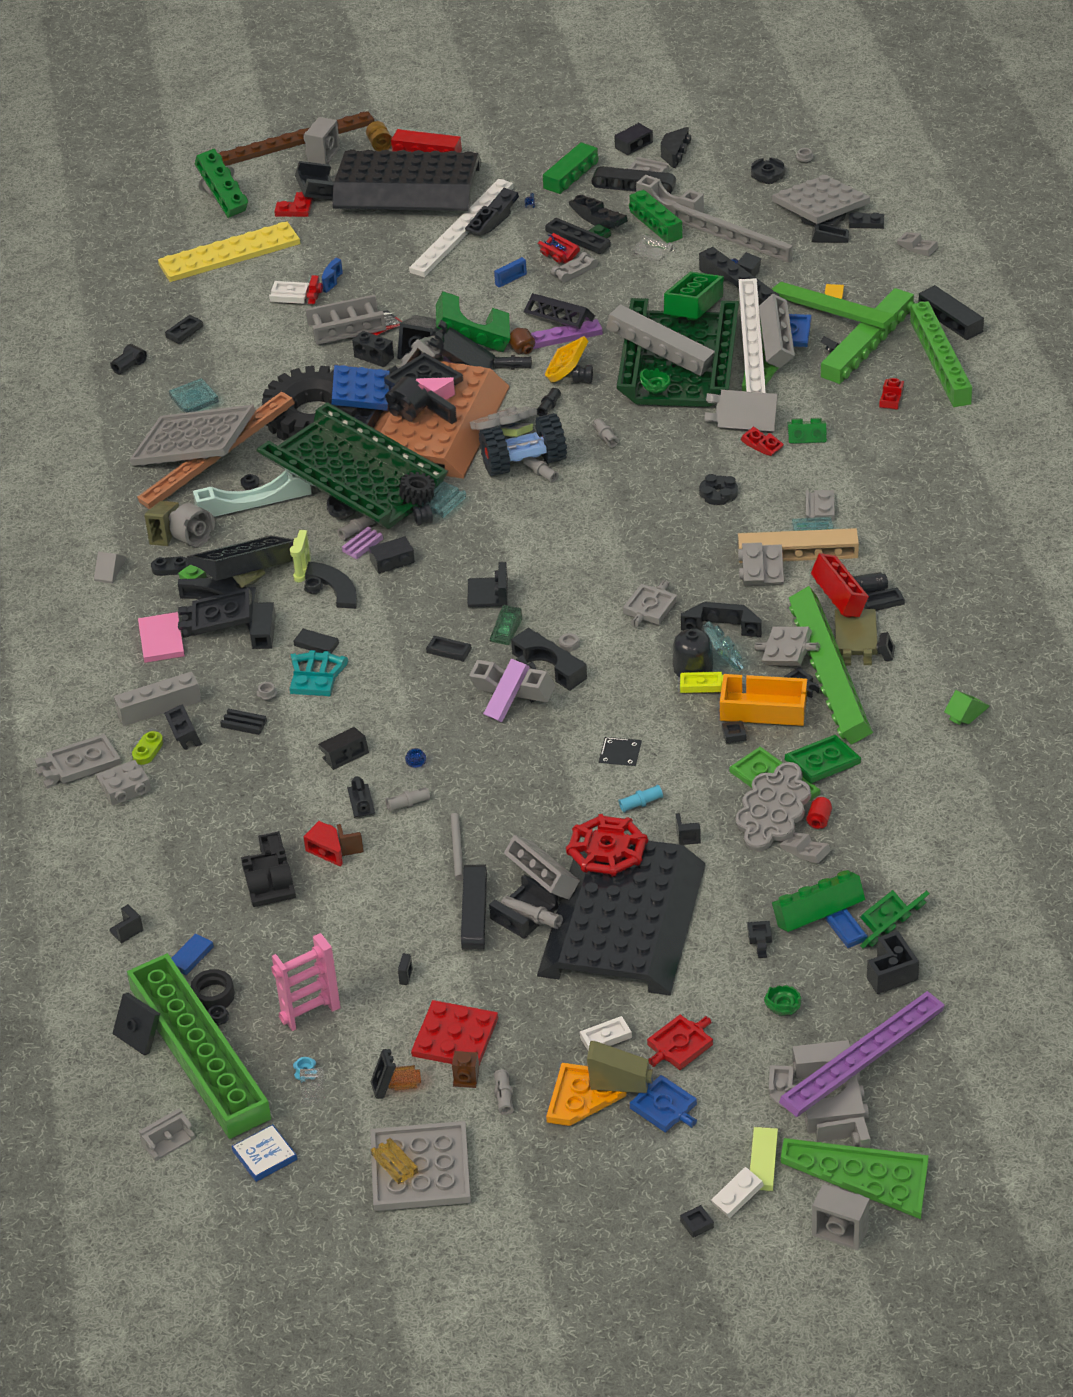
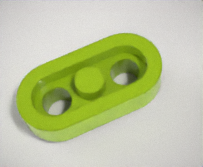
M156 731L144 734L132 751L133 760H136L139 765L150 763L163 746L162 735Z

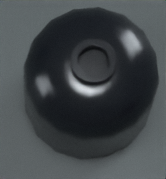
M691 628L681 631L675 637L673 643L672 665L674 673L680 677L681 673L712 672L714 663L710 636L700 629Z

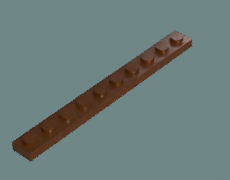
M369 111L338 119V134L366 127L374 122V118ZM309 128L299 129L298 131L285 133L260 142H253L249 145L238 146L235 149L221 151L219 154L223 159L224 165L228 166L306 144L304 134Z

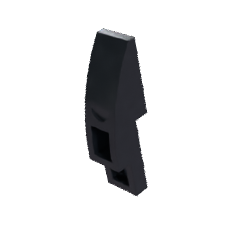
M503 188L488 207L483 206L466 226L465 231L481 236L494 230L511 214L510 208L519 198L518 192Z
M577 195L573 200L569 201L572 209L594 226L600 224L607 229H615L628 222L627 215L604 208V203L595 198Z

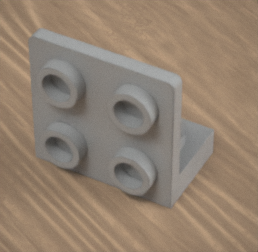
M435 336L417 339L411 346L413 348L411 352L402 358L400 367L423 353L435 359L442 357L440 349L429 345L431 338L438 339Z

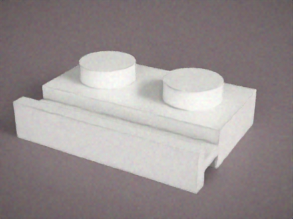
M275 281L269 295L270 302L304 304L309 292V283Z

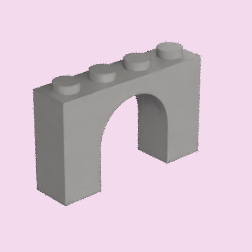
M849 1040L793 1046L792 1061L796 1079L809 1077L850 1047ZM860 1072L843 1083L845 1089L840 1094L831 1098H823L804 1112L808 1134L816 1133V1125L824 1122L864 1117V1120L869 1118L867 1103L863 1104L862 1102L864 1099L863 1085L858 1084Z

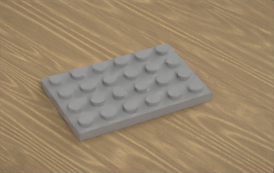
M252 404L160 416L129 460L132 466H145L153 463L161 464L163 462H177L179 460H193L197 458L206 459L214 456L223 457L228 454L238 436L251 420L256 409Z

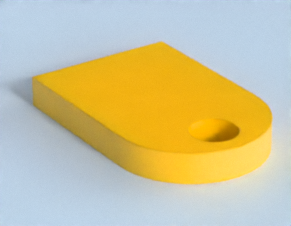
M585 336L557 349L545 372V376L550 382L562 379L574 369L589 342Z

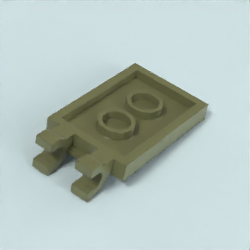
M835 609V638L846 666L851 665V655H863V665H872V655L878 654L875 609H863L860 617H845L840 614L838 609Z

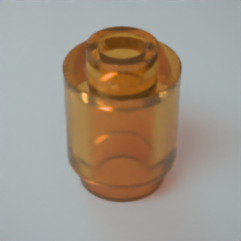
M415 1065L396 1067L389 1084V1089L394 1088L395 1091L416 1089L417 1084L421 1083L420 1069L415 1070Z

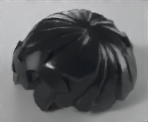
M329 496L327 511L333 518L347 519L355 514V510Z

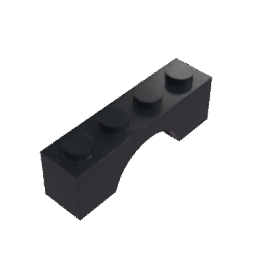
M529 627L511 639L513 655L516 657L523 655L528 663L532 661H546L555 666V682L567 690L571 691L587 679V665L584 661L574 657L568 651L563 650L554 642L549 641Z

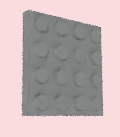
M820 175L818 178L807 180L805 183L794 185L792 188L773 194L772 201L818 224L870 204V197L828 175Z
M465 1121L370 1129L374 1211L471 1203Z

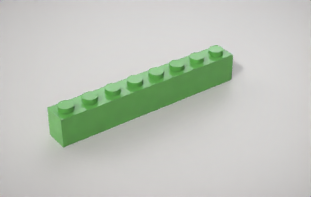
M894 288L875 309L895 314V320L885 329L861 322L821 362V378L838 384L847 379L850 373L857 369L864 359L866 360L873 350H876L878 344L882 340L884 341L887 335L894 331L896 326L903 322L905 317L911 313V304H915L914 294Z

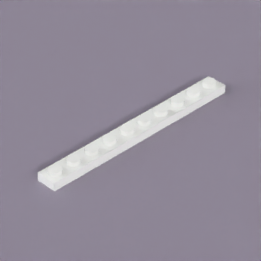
M498 179L469 208V211H465L409 267L410 273L425 277L469 233L465 231V228L483 206L488 207L503 188L512 190L513 183Z
M757 278L738 279L746 392L766 393Z

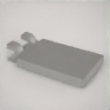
M721 390V395L707 393L706 401L708 403H717L716 413L705 412L704 420L706 422H718V428L750 430L754 426L759 431L775 432L778 394Z
M105 734L46 752L45 758L34 759L38 767L36 768V773L38 776L43 775L46 779L43 781L46 789L55 786L59 780L64 784L121 764V758Z

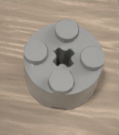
M188 502L179 506L176 511L171 512L169 515L172 536L188 545L200 547L210 539L211 536L209 534L211 530L214 531L215 520L213 515Z

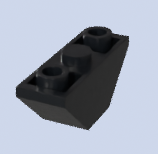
M689 127L666 133L660 143L661 158L672 168L676 169L678 163H681L682 156L686 153L687 145L691 143Z

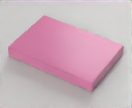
M178 612L138 618L144 663L185 656L181 630L178 629Z

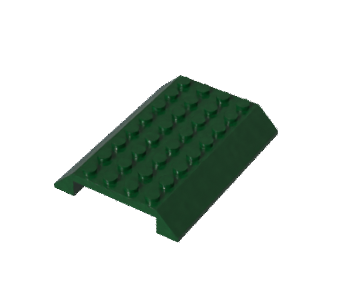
M631 298L629 309L715 351L711 367L700 376L624 338L617 390L636 405L711 407L715 404L706 401L707 393L721 395V390H729L739 301H721L720 312H705L697 320H688L687 317H670V315L664 314V311L649 310V299ZM646 368L654 371L655 368H658L659 372L662 371L669 375L671 378L670 385L664 392L651 393L643 387L640 381L641 371Z
M328 402L316 409L313 423L279 445L267 441L256 450L275 465L386 529H390L412 513L413 507L422 506L418 505V503L413 505L411 501L407 503L406 499H401L402 496L399 495L402 476L404 477L405 474L409 475L410 472H413V474L419 472L420 475L425 473L426 477L428 475L431 476L435 483V495L448 474L446 469Z

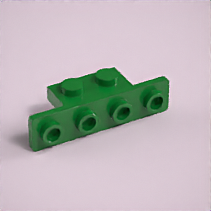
M894 890L880 899L860 916L873 932L860 945L861 948L864 949L867 945L871 947L876 945L878 937L885 932L887 935L897 927L895 923L898 920L903 923L912 915L910 911L913 908L918 911L927 903L924 899L930 893L926 890L908 906Z

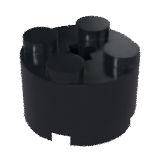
M403 377L385 394L386 401L390 407L389 412L393 416L400 415L403 419L412 422L430 402L428 392L425 388L422 390L418 386L420 383L411 377Z

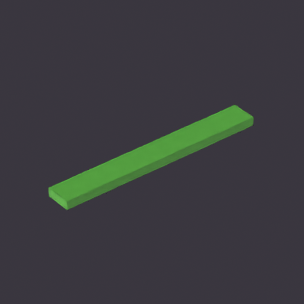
M780 282L772 288V290L779 294V297L787 301L885 329L895 320V314L788 283Z

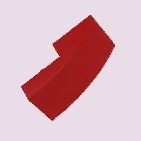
M897 378L885 380L879 407L898 409L904 381H900Z
M754 426L741 437V441L747 446L769 456H772L784 446L771 433L765 436Z

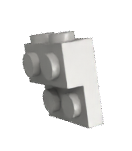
M742 543V549H738V560L742 561L743 568H739V579L743 580L744 586L784 584L782 544Z
M136 760L96 774L97 781L111 805L151 791L149 778L143 768L139 767Z

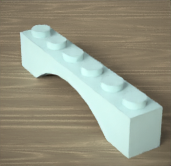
M286 470L271 482L251 490L225 491L214 487H207L193 491L195 505L207 510L213 517L311 495L310 484Z

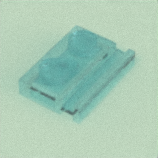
M443 481L434 490L432 501L428 502L431 512L435 515L437 513L440 514L442 518L445 517L466 498V491H459V488Z
M831 517L792 519L793 531L833 529Z

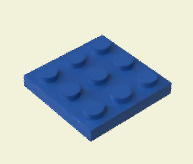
M334 365L331 405L387 410L388 403L385 394L389 391V386L385 384L384 377L389 375V371Z

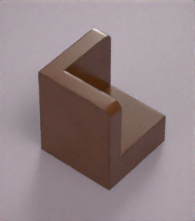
M337 824L342 856L363 853L361 833L356 832L343 835L341 824Z

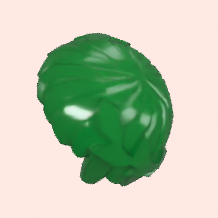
M646 368L640 373V381L643 387L651 393L664 392L670 385L671 378L669 375L662 371L659 372L658 368H655L654 371Z
M778 985L773 988L769 987L768 993L764 997V1003L771 1012L780 1016H789L796 1013L800 1008L801 996L792 986Z

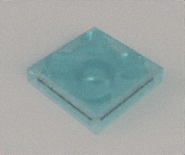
M202 378L169 390L171 399L183 413L195 412L219 402L218 396Z
M710 621L704 624L703 628L716 651L737 672L743 669L744 666L740 661L742 656L737 649L733 648L735 644L729 636L725 637L724 632L718 625L715 627Z

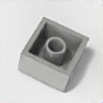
M318 117L308 131L305 132V154L308 162L328 164L340 149L337 120Z
M822 1184L812 1205V1236L859 1250L869 1229L870 1198L842 1190L836 1186Z

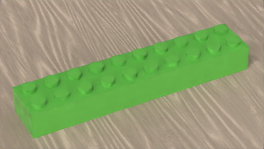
M166 953L128 970L127 976L130 990L136 998L160 1013L157 1031L227 1137L231 1139L271 1120L267 1098L169 954Z

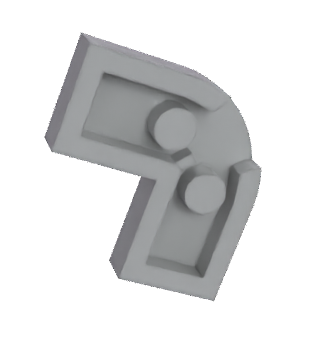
M770 1065V1098L774 1103L785 1108L779 1101L782 1095L796 1086L793 1085L794 1066Z

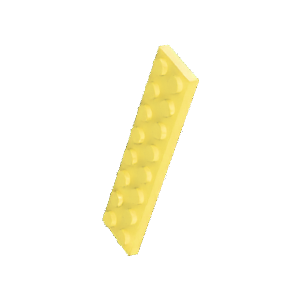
M288 221L280 222L277 225L263 227L262 229L239 236H232L229 239L215 241L212 244L198 246L197 248L174 255H167L164 258L158 259V263L168 280L173 282L300 244V238Z

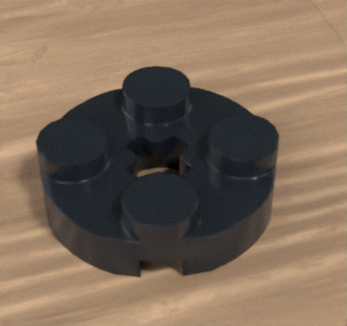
M760 158L754 161L751 166V177L765 184H773L774 181L780 180L785 175L784 163L777 158H769V160L765 161L764 158Z
M708 474L705 480L700 483L699 495L705 499L706 503L712 505H724L729 500L732 502L738 495L736 479L733 476Z

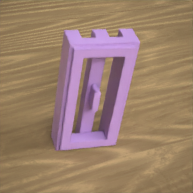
M367 527L343 545L342 552L358 559L369 550V547L382 541L383 534H377L376 530L371 531V528Z

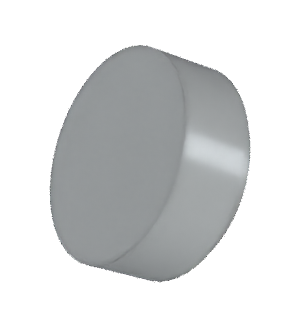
M572 633L564 634L559 638V647L568 652L574 651L579 647V637Z

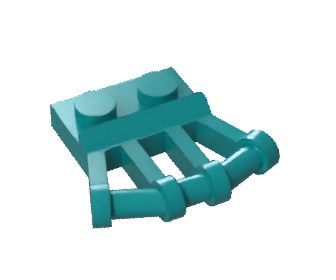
M310 650L308 653L290 654L294 669L290 694L331 696L335 678L347 666L348 658L333 655L330 651L316 653L315 650ZM308 661L306 670L300 671L298 663ZM315 661H322L319 672H312ZM329 662L336 664V666L328 673L327 668Z

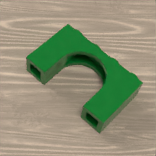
M442 291L436 303V327L438 329H441L438 327V324L442 320L447 324L448 329L449 327L455 329L475 343L504 352L510 341L509 313L492 308L486 319V325L477 324L467 319L461 313L459 296Z

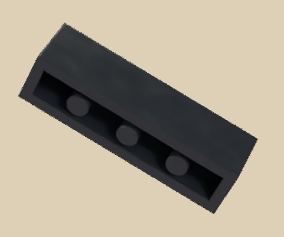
M936 285L919 293L918 303L929 301L938 321L965 340H969L983 332L984 317Z

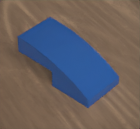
M333 259L325 268L322 274L323 292L327 293L337 285V278L343 274L341 259Z

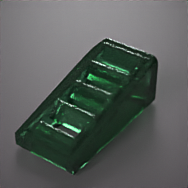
M503 605L492 631L490 642L504 645L510 644L522 621L521 608Z

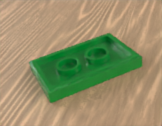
M832 735L786 753L784 758L786 762L797 764L801 768L803 778L810 784L861 763V757L837 735Z

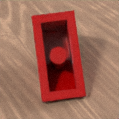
M318 821L303 836L305 851L341 867L343 861L337 829L330 824Z

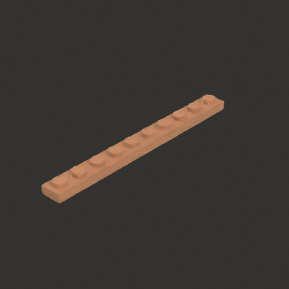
M280 392L258 408L229 452L294 405L293 398ZM214 456L206 459L187 460L137 497L139 503L151 509L159 501H163L168 496H171L180 487L201 474L202 471L221 457Z

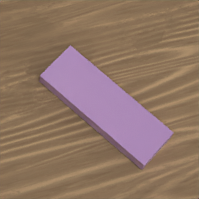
M514 659L510 660L483 713L484 715L503 722L530 668L528 665Z

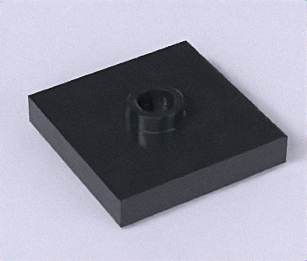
M129 992L124 993L112 1034L141 1054L147 1055L152 1047L160 1013Z

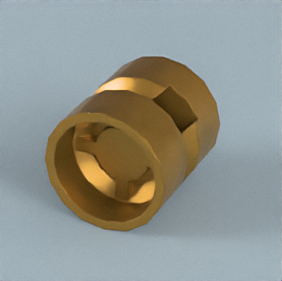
M375 121L368 125L366 135L374 150H388L392 146V137L385 124Z

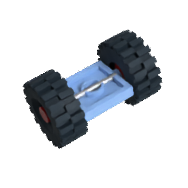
M554 413L536 417L535 429L537 432L505 439L500 426L480 430L481 455L489 476L509 473L511 468L510 461H521L526 457H539L542 455L547 464L566 460V438L564 437V430L562 429L559 416Z

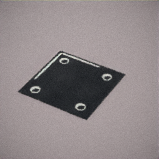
M605 737L598 763L636 766L642 740Z

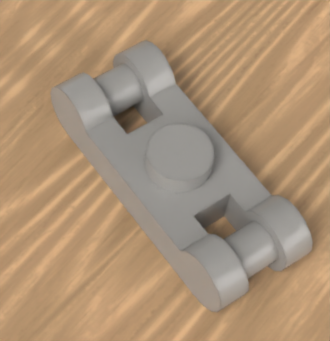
M583 252L578 258L560 267L554 266L551 269V274L558 277L564 283L596 268L598 261L593 257L590 258L588 253Z

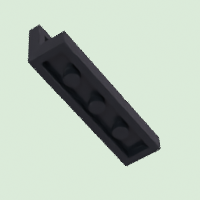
M534 293L531 294L523 311L526 315L581 329L584 320L593 322L596 316L586 307ZM534 304L537 307H539L538 309L531 311ZM547 309V310H550V311H552V312L549 313V314H547V315H545L544 310ZM559 313L565 314V316L562 317V318H559V317H558V314H559ZM572 317L578 318L576 323L572 322Z

